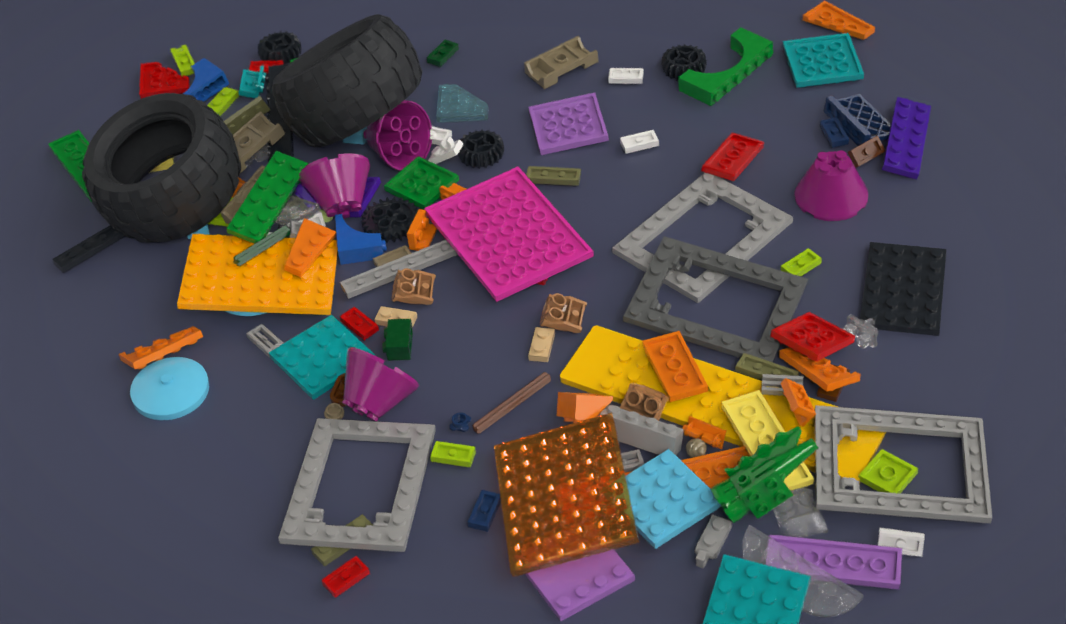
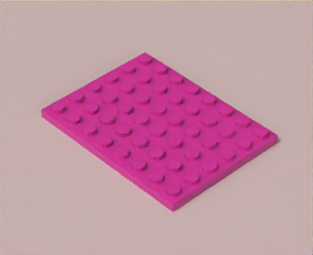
M519 167L424 208L427 217L496 302L594 257V251Z

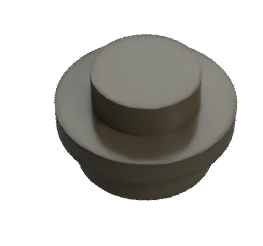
M338 403L329 404L324 412L326 419L341 420L345 414L343 407Z

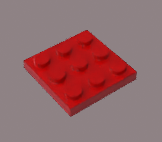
M811 312L772 329L770 336L779 343L789 346L794 351L800 352L816 362L855 341V335Z

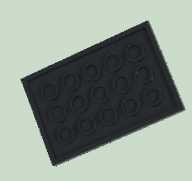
M870 242L859 328L939 336L947 249Z

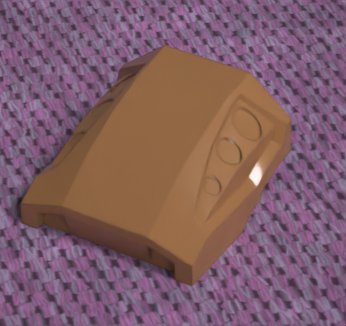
M408 268L402 271L398 270L393 284L391 300L393 302L431 305L434 300L432 296L436 275L420 270L413 271Z
M559 293L549 294L542 310L540 326L581 333V325L587 302L571 296H563Z
M631 383L620 408L637 412L639 415L655 418L659 421L669 397L647 386Z

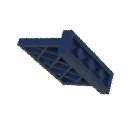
M857 94L840 99H835L833 96L826 97L823 111L830 118L837 117L846 134L858 146L875 137H871V134L878 135L880 141L888 139L891 124L863 96Z

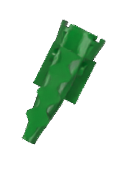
M799 426L788 432H778L773 442L770 444H760L754 455L741 457L738 465L734 468H725L724 470L730 478L711 488L713 495L719 504L722 505L725 513L733 523L739 521L750 510L759 519L793 496L790 489L784 483L785 478L819 449L812 438L797 445L802 432Z

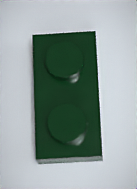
M445 39L426 57L427 63L441 67L459 50V45Z

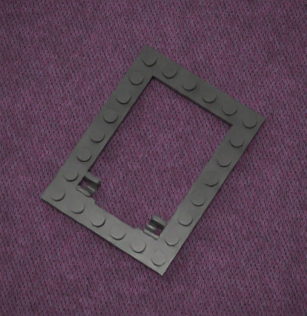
M664 236L623 316V322L662 334L680 331L685 341L739 358L742 357L743 353L774 363L781 343L770 337L771 330L792 320L807 286L808 279ZM691 265H695L782 291L760 342L669 315L671 304L666 302L665 305H661L657 299V294L669 270L673 267L674 270L684 273L689 272Z

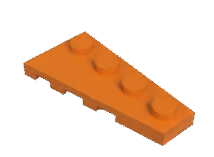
M304 218L285 263L284 270L302 277L334 240L336 231Z
M192 326L171 334L168 340L165 338L153 341L152 346L142 347L141 345L134 348L135 352L127 355L123 352L119 354L122 362L133 369H142L152 361L163 359L164 355L178 352L181 350V347L196 343L203 335L200 329Z

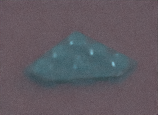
M456 84L439 85L437 122L488 120V104Z

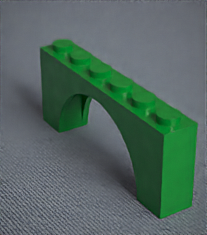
M740 27L730 37V49L741 56V61L731 69L717 73H701L688 69L679 77V91L712 106L737 84L741 83L756 68L760 67L768 58H771L773 55V41Z

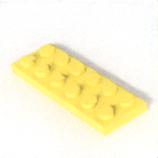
M759 390L722 402L723 411L750 456L756 453L760 444H770L778 432H785ZM803 462L785 478L784 483L790 491H794L814 484V478Z

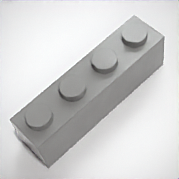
M608 405L600 413L598 435L658 455L668 449L677 455L681 450L684 429L674 424L660 422L655 418L639 415L637 412L621 409L615 405Z

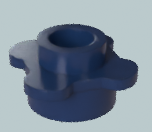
M462 412L454 414L452 416V424L449 425L452 431H468L471 417Z

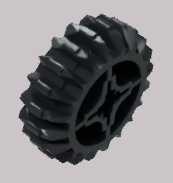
M288 31L268 34L258 44V56H260L262 61L283 60L284 64H290V60L298 58L302 50L301 42L297 35L288 33Z
M678 44L677 47L672 46L671 49H667L663 53L661 65L666 76H670V79L676 78V81H678L679 77L688 69L701 73L705 72L707 60L705 53L702 49H698L697 46L692 47V44L680 46Z
M483 129L481 131L475 130L473 133L469 132L468 135H463V138L460 139L463 145L458 156L466 166L471 165L472 168L478 167L479 169L481 167L487 168L488 165L493 166L494 163L499 162V159H502L504 142L500 135H496L495 132H490V130L483 131Z

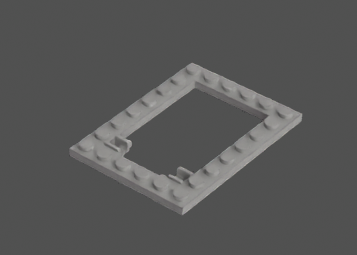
M704 173L612 247V253L646 272L654 255L643 249V247L699 201L707 206H711L720 198L753 216L752 221L748 219L745 223V226L753 231L726 253V255L748 261L793 222V216L718 176ZM672 267L663 283L699 303L724 282L729 275L707 269L695 279L686 273L674 270Z
M815 405V443L819 447L815 451L816 509L991 523L992 509L982 418ZM857 430L961 438L967 499L859 490V480L847 477L840 478V475H838L837 444L845 436H849L850 441H857ZM845 486H851L852 490L845 489Z
M317 418L278 538L279 543L405 552L436 431L435 425ZM333 439L410 444L392 512H377L376 523L373 525H367V527L326 525L325 522H322L324 509L312 508Z

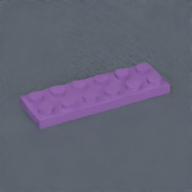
M769 535L766 565L811 576V580L900 590L902 548Z

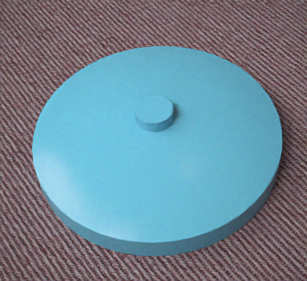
M184 357L165 358L149 364L136 375L131 384L130 396L135 409L141 415L154 420H172L191 413L202 404L209 391V380L205 369L198 362Z

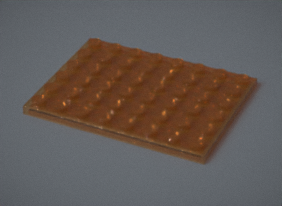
M612 412L494 445L510 570L513 577L639 543Z

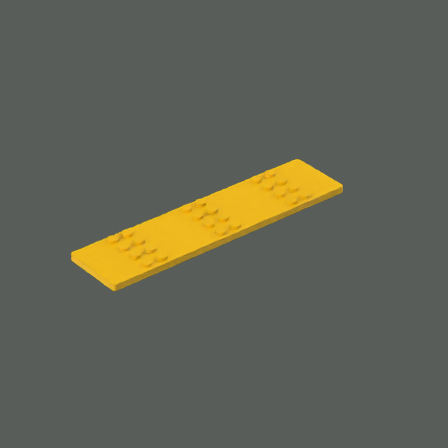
M597 325L593 326L560 374L561 383L588 393L613 396V401L619 404L622 403L631 383L647 386L666 395L644 351L642 340ZM694 358L708 385V392L673 402L668 400L660 418L684 426L688 424L689 416L726 430L724 441L741 447L744 446L723 411L722 402L758 390L761 392L762 381ZM762 394L785 432L797 426L802 430L797 445L810 438L815 442L814 417L802 427L798 424L785 396ZM809 397L814 410L815 405L837 407ZM857 430V441H850L849 436L839 440L837 456L838 475H840V478H855L859 480L860 484L859 474L873 459L886 432ZM815 452L804 461L808 470L814 473Z

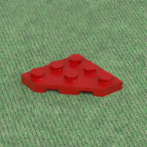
M158 62L140 65L139 94L141 99L163 93L183 94L190 88L189 77L181 76L177 71L169 67L164 68Z

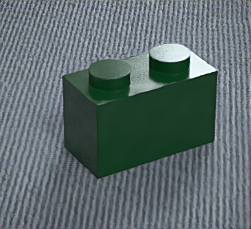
M388 319L387 327H384V338L386 341L382 343L383 353H386L388 361L411 360L413 340L411 319Z

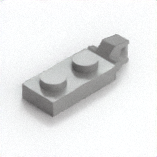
M712 515L696 545L697 567L704 569L709 558H717L732 528V521Z

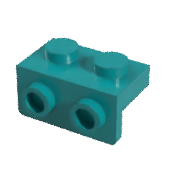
M260 66V72L243 69L239 88L240 96L257 98L259 97V92L263 93L264 83L262 82H265L266 72H263L264 66Z

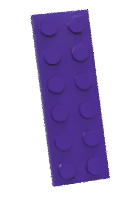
M897 97L882 170L918 179L931 111L930 105Z

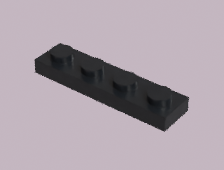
M109 225L53 258V263L64 273L124 238V235Z

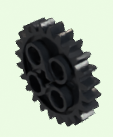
M386 197V201L379 199L380 203L373 202V207L367 206L368 210H364V215L361 216L364 233H381L382 240L385 239L386 243L391 239L395 242L397 238L402 241L403 236L407 237V232L418 212V207H415L414 203H409V200L403 202L402 197L399 200H396V197H393L392 200Z

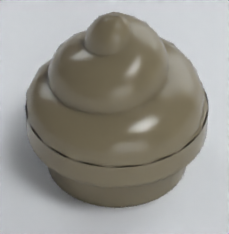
M691 439L687 443L686 452L689 457L693 458L706 454L707 445L701 439Z

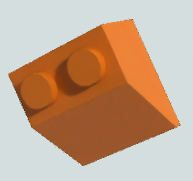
M558 392L557 416L564 417V421L585 424L586 420H594L613 401V396L593 393Z

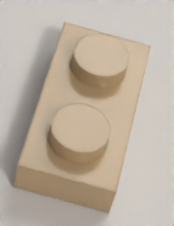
M381 306L375 317V323L387 327L388 319H411L413 328L417 319V312Z
M535 328L528 355L529 361H549L555 329Z

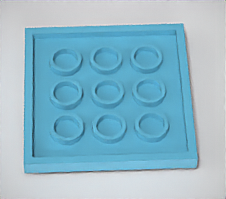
M670 449L602 490L603 496L655 549L722 506L713 495L711 489Z

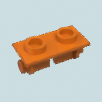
M689 416L688 424L682 427L684 435L694 439H701L706 444L722 450L727 431Z

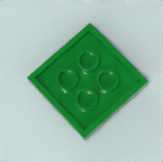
M418 156L387 182L384 188L385 191L399 198L402 197L405 201L409 200V203H414L415 206L424 210V208L432 205L441 197L440 187L443 185L449 188L453 183L456 184L459 181V175Z

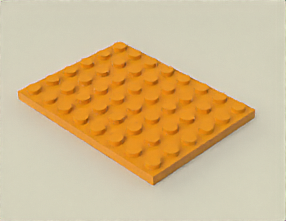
M192 234L177 308L331 315L338 258L337 240H333L303 276L298 277L284 270L285 263L296 238H284L243 265L237 266L233 262V257L254 243L236 236Z

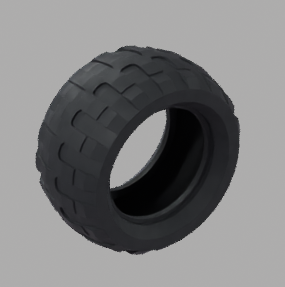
M376 14L345 27L303 53L274 78L271 92L278 112L290 130L301 138L306 145L324 147L360 131L398 106L419 86L422 69L417 52L405 32L390 17Z
M163 93L142 98L125 106L98 129L85 153L82 177L93 205L113 228L124 236L135 238L139 242H167L180 239L201 229L226 207L238 186L241 162L231 131L212 108L191 95ZM183 154L170 168L151 179L141 182L156 166L172 157Z

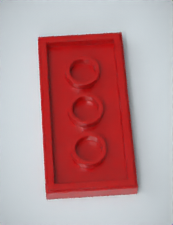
M732 132L702 165L701 171L735 181L763 149L764 142Z

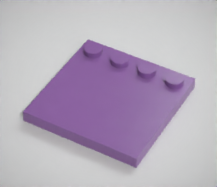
M595 93L529 107L541 155L609 141Z
M589 518L515 556V562L560 621L635 581L633 572Z

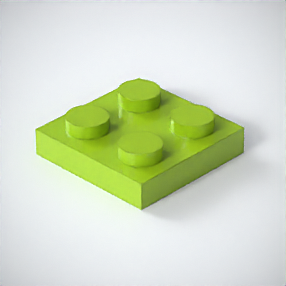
M881 449L859 474L858 478H860V482L878 492L901 494L918 474V468Z

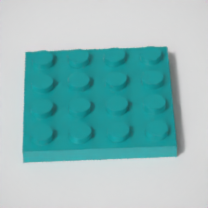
M849 33L783 41V49L796 88L864 79V72Z
M332 314L269 352L270 358L313 400L332 389L338 376L345 373L347 351L350 347L361 349L373 355L375 354Z
M724 554L703 624H799L811 576Z

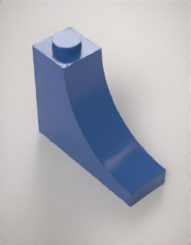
M203 58L191 66L195 79L190 88L183 94L194 96L197 100L204 102L229 85V82L223 70Z
M342 214L335 215L337 247L341 265L373 260L372 258L384 254V251H387L386 241L382 240L381 233H364L354 230L346 224Z

